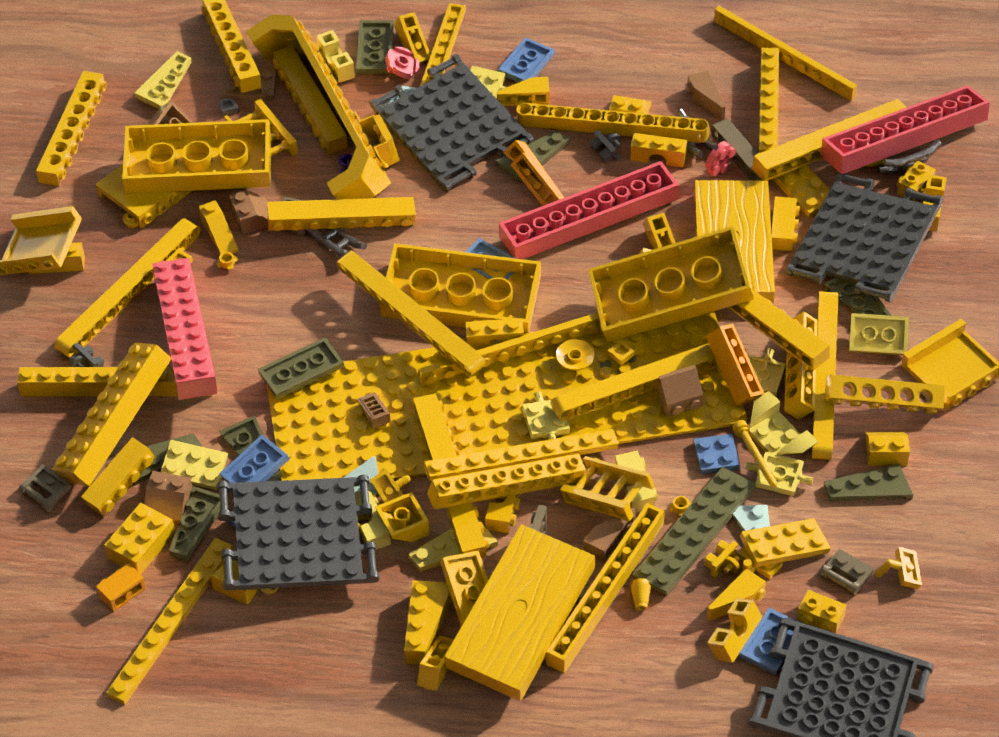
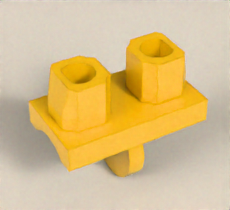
M721 540L715 548V552L720 555L716 557L709 553L704 558V565L711 570L710 576L716 578L723 570L725 573H728L729 571L737 572L740 569L738 563L740 558L737 556L736 551L738 543L733 541L729 544Z

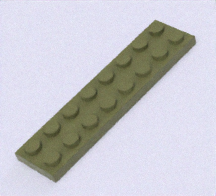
M722 467L633 573V579H647L652 589L668 596L732 518L737 508L755 490L756 483Z

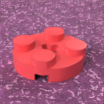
M403 47L390 49L385 56L386 70L390 74H395L407 80H410L418 71L419 61L417 58L414 59L412 57L413 53Z
M725 141L720 142L717 145L719 148L716 151L713 149L707 158L705 168L708 169L706 172L711 176H717L720 173L725 174L729 169L728 163L736 153V149Z

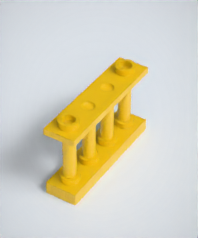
M261 99L255 101L253 113L236 120L269 119L270 131L272 132L271 141L279 140L281 143L271 148V156L283 150L288 151L291 156L298 154L295 138ZM228 115L224 116L225 121H232Z
M585 456L583 460L587 466V471L575 486L564 484L560 489L565 502L630 522L634 516L630 508L632 500L642 487L652 490L655 488L650 474L645 471H638L602 461L598 458ZM594 473L602 475L592 490H583ZM610 478L618 480L607 495L599 494ZM626 482L634 484L623 500L615 499Z

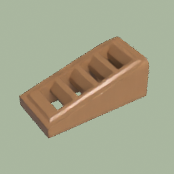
M375 392L357 399L373 429L391 422L387 408Z

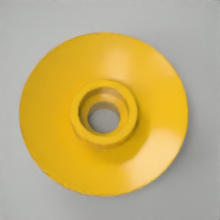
M572 339L563 342L558 347L556 359L565 369L573 371L583 370L592 364L594 350L589 343L583 340Z

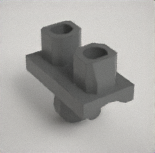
M596 130L594 132L596 137L589 143L592 149L597 152L602 147L605 148L599 153L605 163L612 158L618 161L620 156L616 153V148L621 146L619 143L621 140L618 133H608L606 136L608 139H606L599 130Z
M79 343L73 345L74 353L70 357V367H103L104 360L100 356L93 358L94 352L89 345L82 347Z

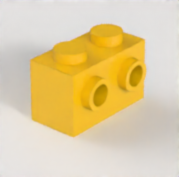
M917 160L913 166L908 167L906 174L898 179L896 184L898 187L897 195L904 198L907 188L924 194L928 175H935L936 169Z
M808 590L799 606L797 620L807 625L837 633L845 617L846 604Z

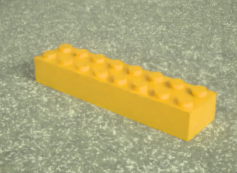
M134 343L129 348L124 360L119 363L115 374L108 380V384L103 392L98 395L94 406L87 412L83 423L77 427L73 438L66 444V449L57 458L52 470L71 484L90 486L172 358L156 344Z

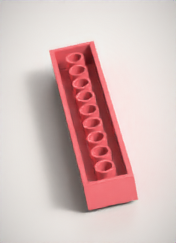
M967 85L822 138L821 157L841 174L848 173L988 120L990 102Z
M662 161L502 221L499 223V238L511 256L517 259H525L678 200L679 185Z
M180 258L152 263L169 355L172 358L171 365L178 400L217 394L216 378L190 259Z

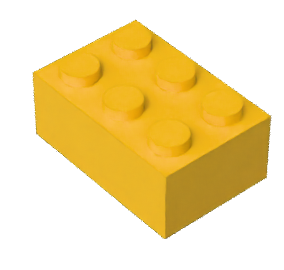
M140 503L104 544L107 559L122 567L129 563L141 575L175 535L173 519Z

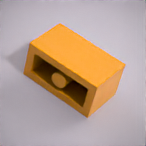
M128 563L118 568L107 579H103L96 586L99 598L115 612L143 592L146 587L144 578Z

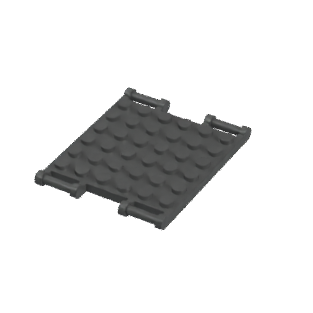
M454 54L451 56V59L436 67L427 69V73L432 80L406 94L403 88L398 85L389 93L369 101L371 108L377 115L381 116L384 123L446 192L461 181L477 175L472 165L495 152H498L502 157H507L503 152L507 149L506 146L515 140L522 138L519 141H523L526 144L534 142L533 136L527 133L461 61L458 54ZM455 64V68L440 76L438 75L439 72ZM396 96L399 97L397 100L387 104L384 107L380 106L381 104L389 101L390 99ZM462 171H465V172L459 174L458 176H456V177H454V178H452L451 180L448 181L449 178H451V177L457 175L458 173H460V172H462Z
M838 172L831 190L790 265H787L785 274L814 280L818 284H822L826 276L857 283L855 286L856 294L861 295L863 293L875 296L891 303L943 203V196L927 195L907 188L904 198L894 197L872 191L874 179L868 178L866 180ZM843 182L864 186V189L846 185ZM911 199L933 203V206L911 201Z
M369 476L241 483L218 482L217 491L219 492L220 500L219 520L235 521L237 551H232L231 549L221 551L225 578L223 589L248 590L378 582L380 577L376 568V543L367 542L360 545L357 515L372 513V505L369 502L368 493ZM360 486L362 504L356 506L354 487ZM233 492L234 511L232 512L228 510L227 493ZM361 554H367L368 574H363ZM233 560H238L239 580L233 579Z
M780 619V629L775 645L770 650V656L774 659H785L776 690L765 686L759 687L753 715L748 720L750 727L755 729L762 728L787 737H915L914 733L900 729L908 698L913 699L917 703L925 702L926 686L929 675L933 672L934 668L932 663L791 619ZM793 630L794 633L789 649H783L787 631ZM916 668L922 671L917 690L911 688ZM771 698L773 701L766 720L761 718L766 699Z

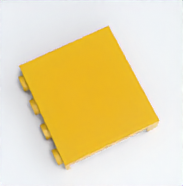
M123 164L95 184L98 197L102 200L106 197L111 199L135 217L141 229L192 192L168 191L125 194L122 180Z
M70 206L13 214L10 220L16 229L2 260H0V275L61 268L82 220L75 208Z
M962 319L903 353L901 366L919 383L945 386L944 407L946 409L959 405L963 399L973 396L981 388H986L991 382L997 378L999 379V362L965 331L966 322Z

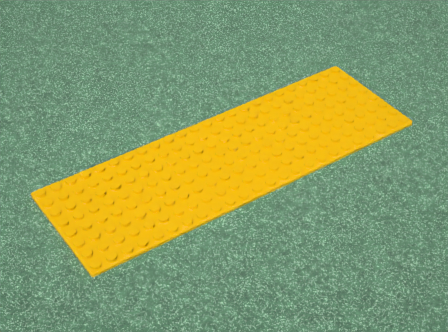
M715 311L611 342H607L600 323V330L575 338L589 343L594 350L592 364L578 371L565 369L558 363L556 351L563 343L560 342L559 344H553L540 350L527 352L524 355L515 356L505 361L482 367L471 377L466 373H462L448 379L436 381L433 384L421 386L418 374L419 368L448 360L432 347L343 361L344 368L279 399L275 398L267 386L276 446L285 452L290 459L280 468L281 480L344 478L374 456L376 457L378 474L387 469L393 480H399L405 475L410 476V478L427 475L424 461H429L430 459L414 412L413 398L436 393L438 401L441 400L443 403L444 411L442 414L447 416L449 423L447 429L452 431L454 439L452 444L457 446L458 455L548 440L547 438L531 439L522 411V404L536 402L535 392H541L544 401L552 400L558 395L618 375V368L620 373H624L707 344L706 336L719 327ZM491 340L486 344V347L502 343L503 341ZM622 340L635 350L637 360L633 363L625 362L623 365H619L608 356V349ZM607 360L611 362V368L607 366L600 367V362ZM716 367L698 374L703 391V406L695 410L666 417L658 402L657 388L567 420L570 427L569 434H562L556 438L613 429L619 444L729 427L739 420H744L747 423V416L743 405L736 406L720 368ZM375 392L387 408L391 422L373 429L357 399Z

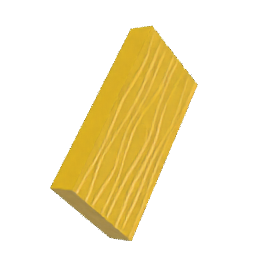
M269 119L125 126L122 176L125 194L271 187V131Z
M695 180L696 237L734 226L751 289H755L759 295L769 299L774 305L775 285L768 181Z
M734 226L588 269L602 331L607 342L754 300Z
M394 243L386 278L444 325L466 327L465 322H472L474 318L486 320L522 318L524 333H529L541 279V262ZM473 269H479L493 278L488 279ZM509 272H514L508 279L504 278ZM379 303L381 317L399 319Z
M521 524L444 656L446 668L521 701L544 661L547 649L560 632L595 569V555Z

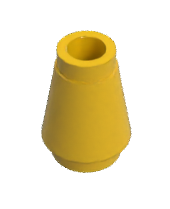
M635 579L630 586L635 609L643 611L648 609L651 585L647 579Z

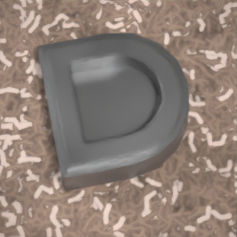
M223 99L219 103L222 117L239 112V107L233 99Z

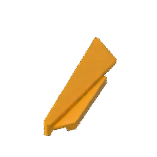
M515 140L503 152L513 161L511 164L512 168L541 205H547L564 198L525 142Z

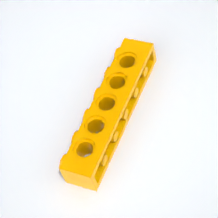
M802 312L792 318L796 319L806 329H810L817 336V320L806 312ZM787 352L784 412L799 420L815 411L816 369L814 371Z
M833 374L826 377L825 400L831 401L830 404L841 405L842 402L850 403V406L855 407L867 404L869 408L887 406L888 410L907 408L906 411L908 412L925 410L927 414H937V411L944 409V385ZM843 387L849 388V396L844 394ZM863 388L868 390V398L863 396ZM882 390L887 392L888 399H884L881 396ZM901 392L906 394L907 401H903L900 398ZM920 394H922V395L925 396V398H926V402H925V403H922V402L920 401V399H919V395H920Z

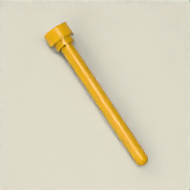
M744 420L735 422L732 426L735 435L743 439L770 487L776 488L777 481L749 435L750 428Z

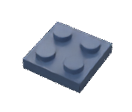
M732 434L693 439L701 475L717 473L722 467L730 471L740 469V462Z

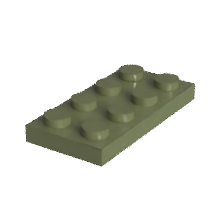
M360 20L356 64L357 74H390L386 70L385 56L390 49H393L394 20Z
M323 338L259 368L258 373L275 398L279 399L344 368V362L328 340Z

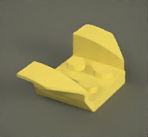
M770 391L754 400L749 435L764 452L781 456L784 454L804 453L818 443L808 430L800 434L779 412L780 401Z

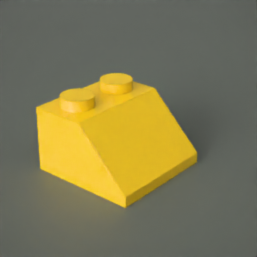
M613 95L609 111L648 114L651 101Z
M865 432L868 466H892L896 464L908 466L910 448L908 435L905 432Z
M412 492L375 507L392 539L412 543L430 535L429 521Z

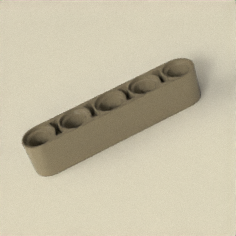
M724 119L711 125V134L718 143L725 141L736 149V153L731 159L748 179L763 181L752 170L754 155L758 154L757 151L729 119Z

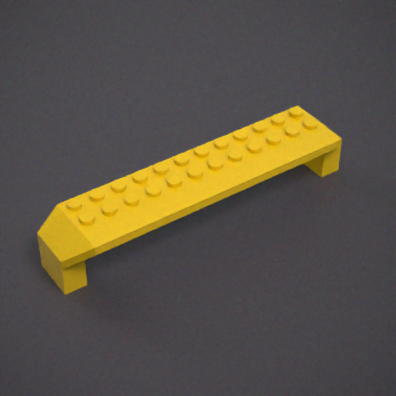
M271 14L246 31L251 42L266 61L273 58L274 51L292 46L296 52L307 56L356 145L348 169L327 182L330 191L336 199L375 197L389 186L391 182L382 167L383 164L376 156L375 150L369 144V139L363 133V128L350 109L349 103L343 97V92L337 86V81L331 75L329 67L318 51L317 45L311 40L312 36L308 30L304 31L305 27L301 21H296L293 16Z

